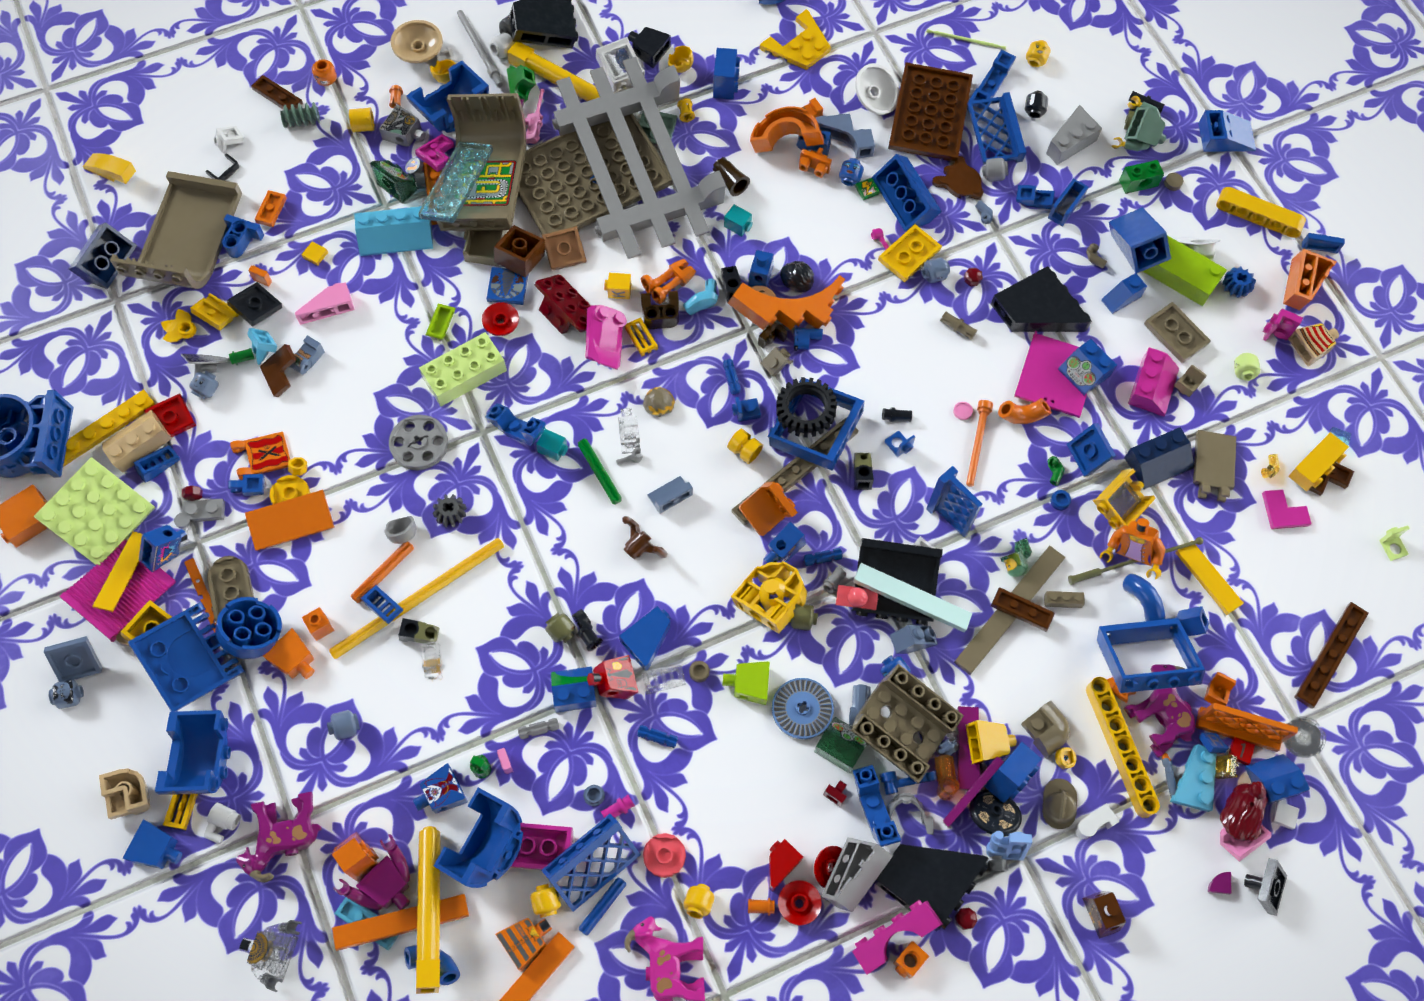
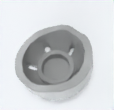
M407 516L389 521L384 529L387 539L394 544H403L413 539L417 530L414 518Z

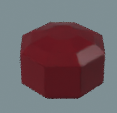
M969 268L964 274L965 283L969 286H978L983 279L982 271L978 268Z
M186 486L182 489V498L186 501H197L202 498L203 490L198 486Z
M969 907L959 909L955 915L956 925L962 930L972 929L978 921L976 912Z

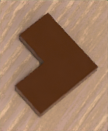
M284 344L260 366L274 397L281 396L291 387L284 371L296 361V357L290 345Z
M1335 462L1333 464L1335 467L1328 476L1323 474L1321 476L1323 481L1316 488L1312 486L1309 491L1321 496L1328 481L1346 489L1355 471Z

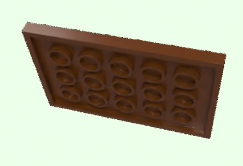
M905 62L888 149L948 161H957L973 74Z

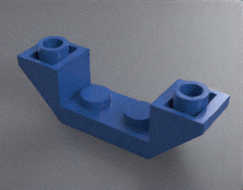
M498 403L485 416L489 422L506 436L529 446L533 445L546 427L544 421L534 417L527 422L518 419L509 407Z
M873 765L852 770L859 801L874 840L881 847L901 842L895 822L890 820L882 799L880 783Z

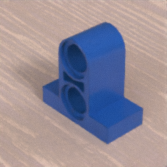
M229 214L225 216L224 221L229 230L224 236L222 244L231 258L242 256L252 238L262 241L264 233L260 225Z

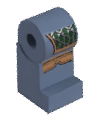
M308 335L303 340L304 344L294 354L296 361L289 366L302 375L306 374L325 353L321 343Z

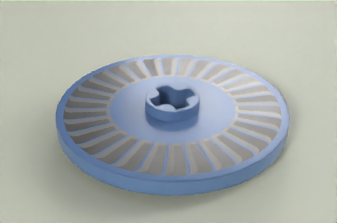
M795 678L785 682L776 691L772 701V716L776 725L786 735L796 739H811L822 734L830 725L834 714L833 700L828 690L819 682L809 678ZM805 704L808 711L804 710L803 713H800V708L797 706Z

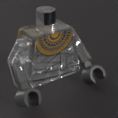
M289 920L288 922H281L266 927L264 932H257L254 940L243 938L239 951L249 954L247 963L251 965V972L268 990L277 993L278 990L275 989V985L277 982L282 983L299 938L295 935L300 934V932L296 931L297 925L302 924L300 921Z

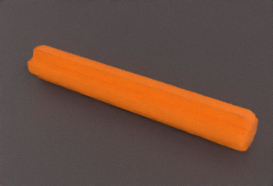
M410 542L403 543L351 594V598L356 603H360L362 601L361 598L369 590L378 585L414 550L413 545Z

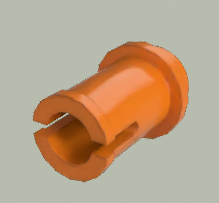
M392 85L389 89L391 94L389 106L394 109L396 104L401 106L403 90L399 85Z
M768 898V900L748 899V913H765L770 916V914L775 913V900H771V898Z

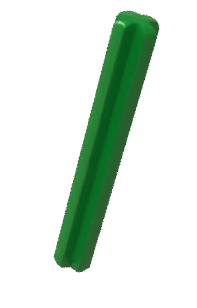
M585 438L580 440L578 447L610 501L614 505L622 501L621 495L588 440Z

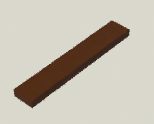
M1353 602L1348 603L1296 692L1295 699L1311 709L1315 708L1369 612Z

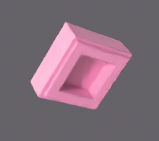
M505 748L497 750L504 773H512L513 769Z

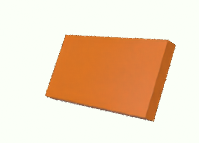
M324 490L245 512L255 551L335 528Z

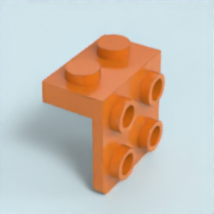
M775 481L764 483L739 505V510L760 536L766 535L784 518L793 517L798 513L794 508V502L784 495L782 486L777 482L775 483Z

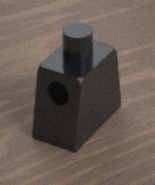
M644 27L639 34L631 31L628 35V40L633 42L632 47L636 56L651 68L657 65L671 47V35L649 27Z

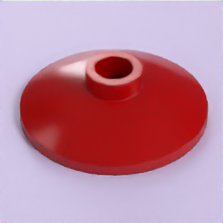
M494 303L483 312L482 324L484 329L492 335H508L517 328L519 314L516 308L508 303Z
M827 846L816 857L814 874L817 882L823 888L826 887L842 851L841 847Z
M796 880L788 883L781 890L778 897V908L782 917L789 923L799 926L807 925L813 922L820 913L822 906L821 896L816 887L811 883ZM801 900L803 907H796L795 901Z

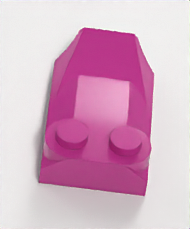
M591 305L587 308L586 359L618 370L621 362L622 331L627 323L626 317L621 311L604 305Z
M520 823V829L523 832L522 844L511 867L542 870L573 844V828Z

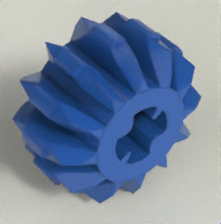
M1242 266L1238 267V269L1233 267L1224 276L1222 283L1225 286L1224 291H1229L1230 296L1235 294L1237 298L1247 296L1253 291L1256 279L1253 278L1254 273H1249L1248 269L1243 270Z

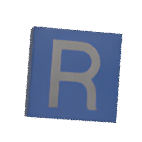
M1202 732L1198 737L1209 753H1226L1229 749L1217 733Z

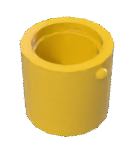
M371 107L349 109V121L353 133L375 130Z

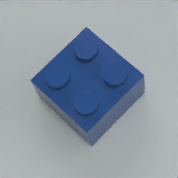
M716 48L713 98L734 100V93H738L740 57H737V49Z
M1021 742L984 787L1003 803L1008 798L1013 800L1040 769L1037 764L1042 758Z

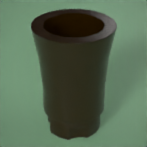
M725 157L716 160L713 164V171H720L731 196H738L748 188L750 178Z

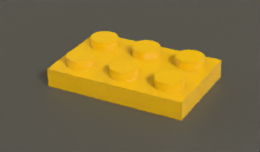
M914 224L878 257V261L903 282H906L924 266L927 260H930L941 250L942 245Z

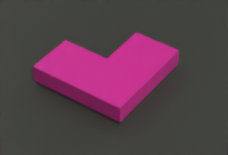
M442 133L416 149L415 154L439 172L452 164L451 158L444 153L454 147V142Z
M1269 490L1262 493L1271 529L1308 527L1312 524L1307 506H1287L1284 490Z

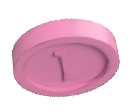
M958 402L954 407L953 413L956 418L967 420L972 416L973 408L967 402Z

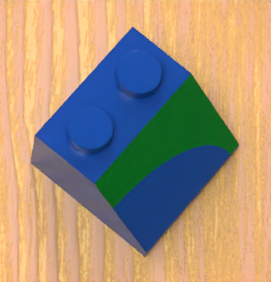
M592 666L551 672L553 704L556 713L597 707L595 687L590 686L587 682L588 674L593 673Z

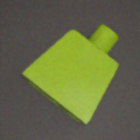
M770 662L736 664V674L723 673L722 686L734 687L735 698L766 705Z

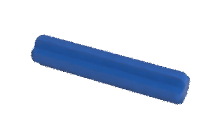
M620 877L615 879L579 926V930L584 935L590 934L626 887V882Z

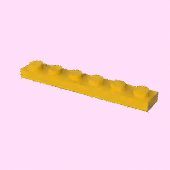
M143 389L70 437L66 444L67 448L63 467L143 415L145 409L156 405L146 391Z

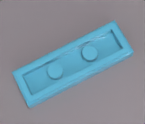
M345 897L334 913L347 923L378 916L368 908L351 901L347 897ZM399 935L375 942L389 951Z

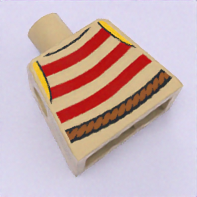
M1318 323L1296 329L1288 340L1307 367H1309L1335 347V339L1339 338V333L1335 328L1327 330L1324 324Z

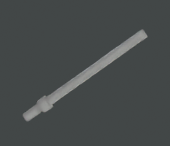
M458 10L457 15L488 69L489 77L494 80L497 87H502L503 82L499 77L497 68L490 61L463 10Z

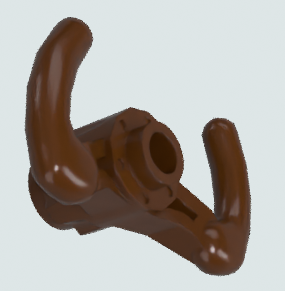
M629 516L622 517V522L630 526V539L626 542L623 549L630 557L635 560L637 557L640 558L644 552L655 553L661 558L668 556L667 551L663 547L655 546L650 542L652 538L646 532H640L639 524Z

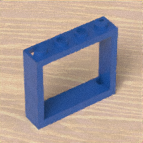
M832 388L833 395L836 396L837 406L850 410V413L827 455L782 438L781 436L785 429L782 427V422L779 423L778 416L776 417L775 426L770 428V433L767 436L769 438V446L833 471L864 412L865 400ZM804 394L793 398L788 407L792 415Z
M1179 618L1099 626L1096 641L1120 693L1202 684L1205 668ZM1172 639L1187 669L1125 675L1112 645Z

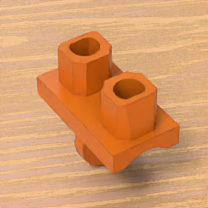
M819 147L817 152L802 149L799 170L806 172L811 167L815 169V176L822 178L826 173L829 174L832 159L822 154L823 148Z

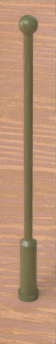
M1197 537L1194 541L1168 548L1165 553L1195 544L1201 545L1204 540L1201 537ZM1132 559L1103 569L1096 568L1073 576L1070 575L1068 576V582L1070 585H1074L1075 583L1100 576L1103 572L1138 561Z

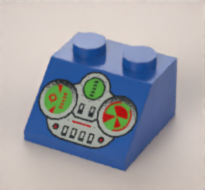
M1090 339L1078 347L1058 370L1083 395H1086L1108 379L1117 364Z

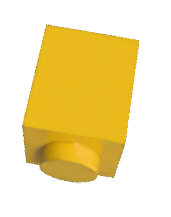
M609 272L608 280L605 279L604 291L608 292V298L630 299L631 274Z

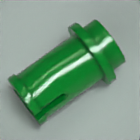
M252 348L238 352L232 351L229 354L231 364H236V366L238 363L255 359Z

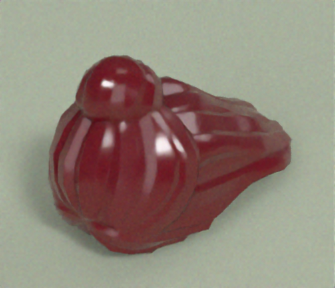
M1257 781L1250 784L1237 785L1226 800L1225 808L1220 814V820L1226 832L1236 840L1252 841L1259 838L1261 834V824L1266 803L1268 802L1266 788L1262 782Z

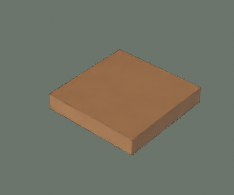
M577 226L542 235V238L545 239V251L551 271L587 262Z

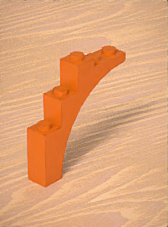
M839 275L831 285L821 292L798 299L768 296L742 282L728 304L762 330L767 325L772 326L776 320L790 330L795 325L799 326L803 320L814 328L819 329L822 325L826 327L832 319L830 314L833 309L830 307L835 301L833 297L834 295L838 296L843 290L842 284L845 278Z

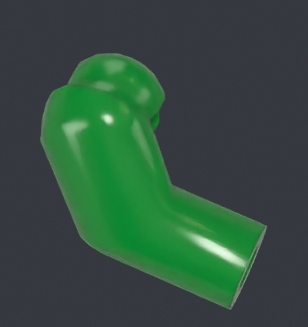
M1051 456L1047 461L1048 467L1052 472L1050 483L1058 486L1065 469L1057 457Z

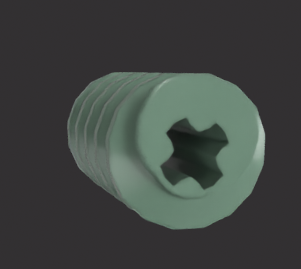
M306 102L305 108H302L301 104L298 103L297 109L291 104L290 110L284 105L283 110L280 111L284 128H287L288 124L290 127H294L295 123L298 127H301L302 122L305 126H308L309 121L312 125H315L316 120L320 124L319 110L315 102H312V107H309Z

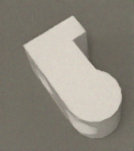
M1106 803L1075 825V833L1081 839H1089L1101 826L1105 825L1109 829L1120 821Z

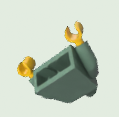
M1133 96L1131 100L1135 101L1136 104L1129 102L1127 105L1131 109L1136 108V111L1124 137L1126 142L1122 138L1116 137L1113 140H1118L1119 146L1111 145V147L1117 149L1122 146L1124 149L1142 151L1147 150L1149 147L1163 144L1166 140V135L1163 134L1165 122L1161 119L1158 108L1146 102L1142 103L1138 96Z

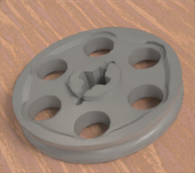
M413 415L401 420L393 428L389 437V448L395 461L402 467L410 470H425L439 463L445 456L448 449V436L445 428L437 419L427 415ZM428 423L434 425V428L430 431L424 430V426ZM408 424H413L415 426L414 430L410 432H407L404 429L405 426ZM436 438L443 439V443L438 446L434 445L433 441ZM402 439L405 442L401 447L394 446L396 440ZM419 439V441H421L422 444L418 445L416 443V440ZM430 453L433 455V458L430 461H424L423 456ZM412 454L414 457L411 461L406 462L403 460L405 455Z

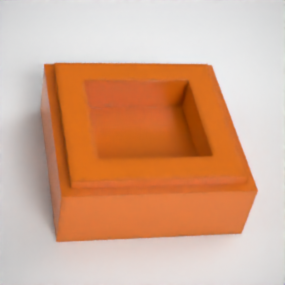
M251 265L248 271L252 279L269 287L272 280L268 272Z

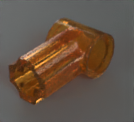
M941 755L934 758L938 784L937 795L942 800L948 801L954 798L958 792L959 783L956 780L953 756ZM943 785H949L953 791H945Z

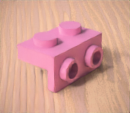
M1261 824L1262 829L1259 838L1252 841L1234 839L1223 828L1220 832V845L1240 862L1270 839L1271 832Z

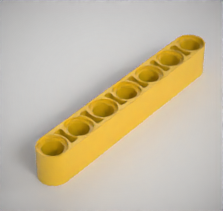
M1095 677L1086 686V694L1135 812L1142 818H1149L1157 813L1160 808L1158 798L1109 682L1104 677ZM1093 685L1100 686L1101 692L1096 691ZM1102 704H1106L1109 707V711H1105L1102 708ZM1110 723H1114L1118 730L1111 729ZM1118 742L1125 745L1126 751L1119 748ZM1127 762L1134 766V771L1128 769ZM1135 782L1141 784L1142 791L1136 789ZM1144 802L1150 805L1151 811H1147L1144 808Z

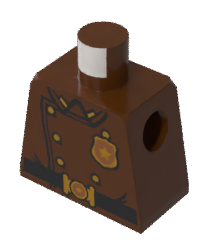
M1101 891L1082 898L1099 939L1119 932L1123 928L1126 920L1113 892Z

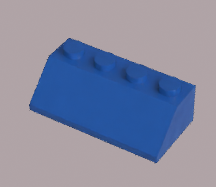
M895 154L871 177L905 232L914 224L918 227L929 224L942 212L908 157Z

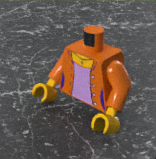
M1140 518L1137 522L1131 521L1128 526L1124 525L1114 531L1107 544L1108 548L1100 554V559L1104 553H1107L1110 557L1107 563L1110 562L1114 556L1113 550L1115 549V553L1149 566L1153 564V568L1147 571L1146 576L1150 578L1152 571L1156 573V580L1161 577L1159 566H1162L1166 549L1159 538V531L1150 527V522L1147 519Z

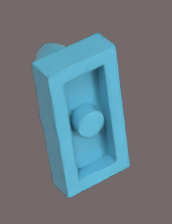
M254 328L248 329L247 335L252 341V350L256 354L257 364L260 365L269 352L276 353L277 344L268 331Z

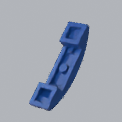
M1000 50L993 61L991 69L979 88H976L969 101L993 98L1008 75L1016 56Z

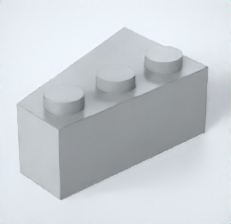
M1079 104L1050 141L1046 154L1056 165H1059L1096 142L1102 127Z
M847 837L821 897L839 909L853 912L893 855L876 843Z

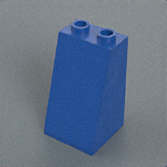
M1143 207L1108 222L1111 236L1136 274L1171 259L1167 232Z

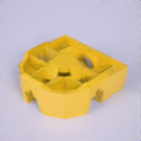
M783 561L780 563L769 562L754 568L731 595V598L737 608L779 634L794 617L793 610L796 608L795 605L804 606L807 590L795 567ZM758 577L762 583L760 587L752 583L753 578ZM776 594L778 596L777 598L770 599V595ZM784 597L789 598L788 604L784 602ZM760 601L762 606L767 610V612L762 607L757 605Z

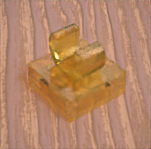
M1233 755L1217 756L1215 778H1237L1236 767H1239L1237 757Z

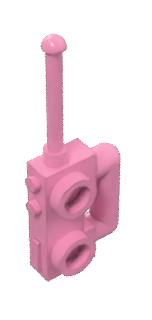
M540 89L535 113L528 114L527 118H525V125H528L526 144H536L540 140L539 134L543 125V115L540 113L543 93L545 92L544 89Z

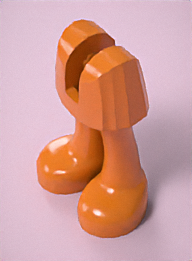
M681 259L669 265V269L655 279L649 275H643L641 283L645 291L652 294L653 300L661 304L665 302L668 291L673 290L679 284L685 286L696 274V270L692 266H688L689 263L685 259ZM671 278H673V279H672L668 284H666L664 287H662V288L660 287L662 284H664L665 282H667L668 280H670Z

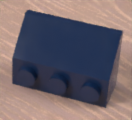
M105 222L97 226L68 269L84 281L108 289L119 274L110 261L112 254L117 255L119 259L126 260L127 257L131 256L137 245Z
M1181 427L1130 448L1124 457L1129 467L1136 471L1134 475L1137 480L1144 484L1143 490L1194 468L1191 443Z

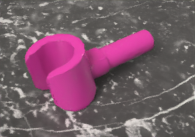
M881 228L873 229L871 232L872 239H879L885 250L889 248L884 240L883 230Z

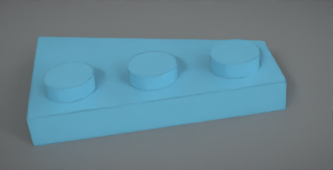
M1197 744L1193 746L1185 765V772L1182 778L1179 779L1178 788L1175 795H1172L1170 802L1206 812L1213 811L1217 753H1209L1203 745Z

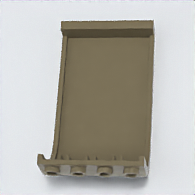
M168 171L166 178L169 185L138 261L135 258H132L131 261L129 257L126 260L119 259L114 254H112L110 261L117 272L125 277L200 289L207 284L213 273L223 246L222 240L229 230L224 218L227 214L234 216L242 196V191L238 183Z

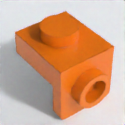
M1217 672L1208 684L1204 700L1211 704L1218 703L1226 706L1230 691L1236 685V680Z

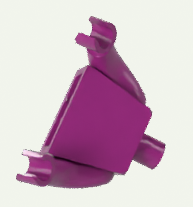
M388 834L391 839L388 843H383L382 839L380 840L382 847L387 850L389 856L386 855L356 885L357 888L349 886L346 881L339 879L343 883V887L341 889L333 887L334 891L369 909L381 910L383 907L388 909L392 904L399 910L405 909L410 904V900L403 894L410 887L408 885L410 871L405 856L397 846L393 836Z

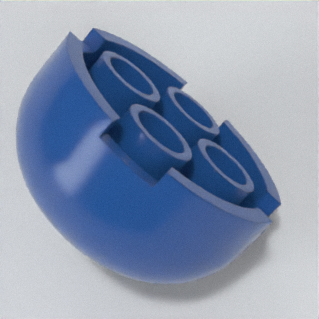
M237 598L228 602L219 613L216 622V637L220 646L234 657L241 659L259 658L268 653L278 641L282 629V620L275 607L258 601V598Z

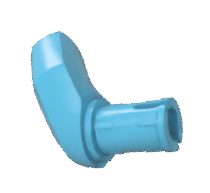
M706 280L705 291L696 293L683 304L688 314L693 315L700 310L711 308L717 303L716 280Z

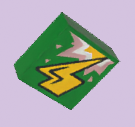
M872 178L855 185L863 201L879 195L880 191Z

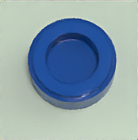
M1064 490L1055 491L1050 499L1052 507L1056 510L1067 509L1071 503L1070 494Z

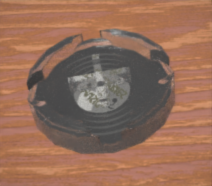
M1299 716L1286 723L1298 727V733L1284 741L1285 747L1292 754L1300 758H1311L1323 751L1326 744V734L1324 730L1322 731L1320 724L1310 717Z

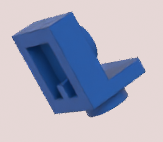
M735 397L732 411L734 416L737 415L738 422L761 418L757 398L740 401L739 397Z

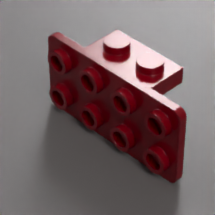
M558 274L537 280L534 285L544 295L538 310L561 334L567 333L571 324L579 332H586L587 308L591 306L589 302L562 275Z

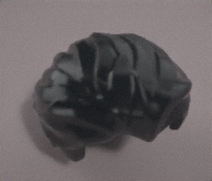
M803 261L787 263L781 269L780 277L783 284L796 293L809 291L813 286L814 273L811 267Z

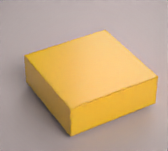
M312 241L301 255L305 260L318 266L328 254V250Z

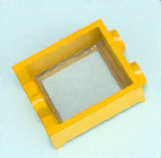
M1134 469L1121 470L1120 474L1096 499L1092 500L1097 506V510L1105 516L1108 524L1115 530L1124 525L1128 526L1131 521H1135L1156 499L1154 495L1144 496L1140 492L1144 487L1141 481L1131 480L1130 476L1136 472Z

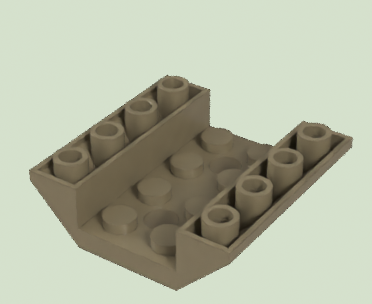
M897 664L877 685L855 718L851 731L918 784L930 767L927 764L946 734L952 733L964 715L900 664ZM883 706L887 707L890 711L888 718L881 715V708ZM916 732L922 735V742L920 744L914 741L913 736Z

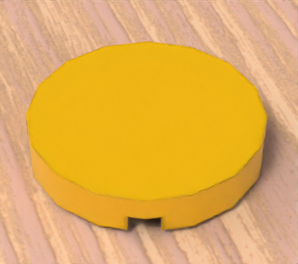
M286 475L276 480L277 482L274 486L272 485L269 497L271 503L276 504L309 494L310 489L308 484L299 476Z

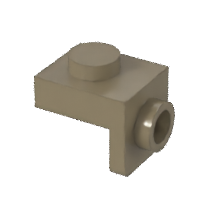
M774 347L760 364L775 377L787 363L791 364L793 361L789 358L791 354L785 348Z
M1191 365L1175 383L1174 387L1180 393L1190 397L1207 375L1194 365Z

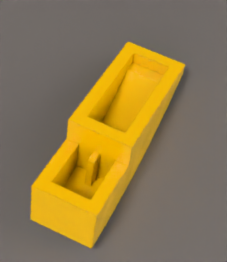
M93 153L82 166L85 170L114 182L117 180L124 184H127L136 172L131 162L102 153Z

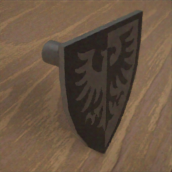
M181 354L189 364H195L194 376L197 372L217 371V364L212 363L230 361V358L220 356Z

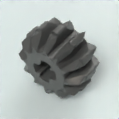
M445 494V499L443 500L438 498V504H433V509L435 510L433 516L437 518V523H443L446 528L449 524L455 527V522L462 524L461 518L466 517L465 510L467 509L466 505L463 504L462 498L456 499L454 494L450 498Z

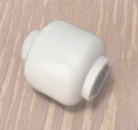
M502 33L492 38L490 50L494 56L505 58L508 57L507 51L515 42H513L511 35Z

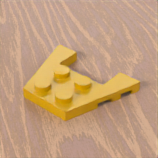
M806 9L796 16L795 20L805 29L803 32L784 46L770 36L760 44L759 49L764 52L767 50L777 58L779 56L787 59V62L805 70L826 56L831 51V46L810 12Z

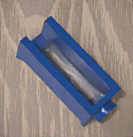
M1073 178L1052 206L1048 219L1063 227L1073 211L1084 199L1089 187Z

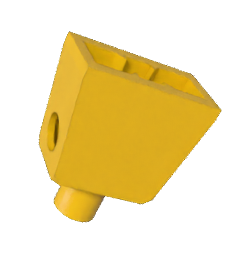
M982 720L966 724L972 764L1009 755L1011 752L1010 747L1016 746L1017 740L1015 735H1008L1004 724Z

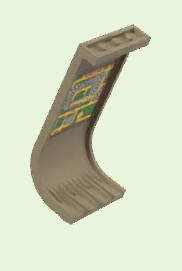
M518 93L448 95L447 102L455 125L456 146L442 213H437L436 215L440 231L510 230L513 224L526 154V125Z

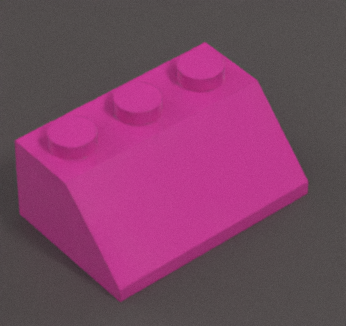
M1151 347L1147 349L1128 401L1129 405L1165 416L1180 369L1167 353Z

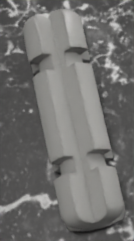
M557 718L548 719V722L541 721L530 724L529 727H519L518 734L520 739L529 738V735L533 737L547 733L548 730H558L559 723Z

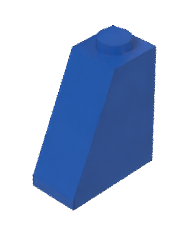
M658 606L619 635L620 643L645 672L649 670L670 629V615L664 609L661 611Z

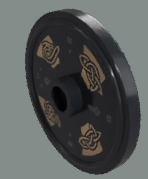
M989 790L978 792L969 804V813L972 820L986 833L992 835L996 831H1001L1004 835L1003 837L1009 836L1010 833L1016 832L1021 825V811L1011 798H1008L1003 803Z

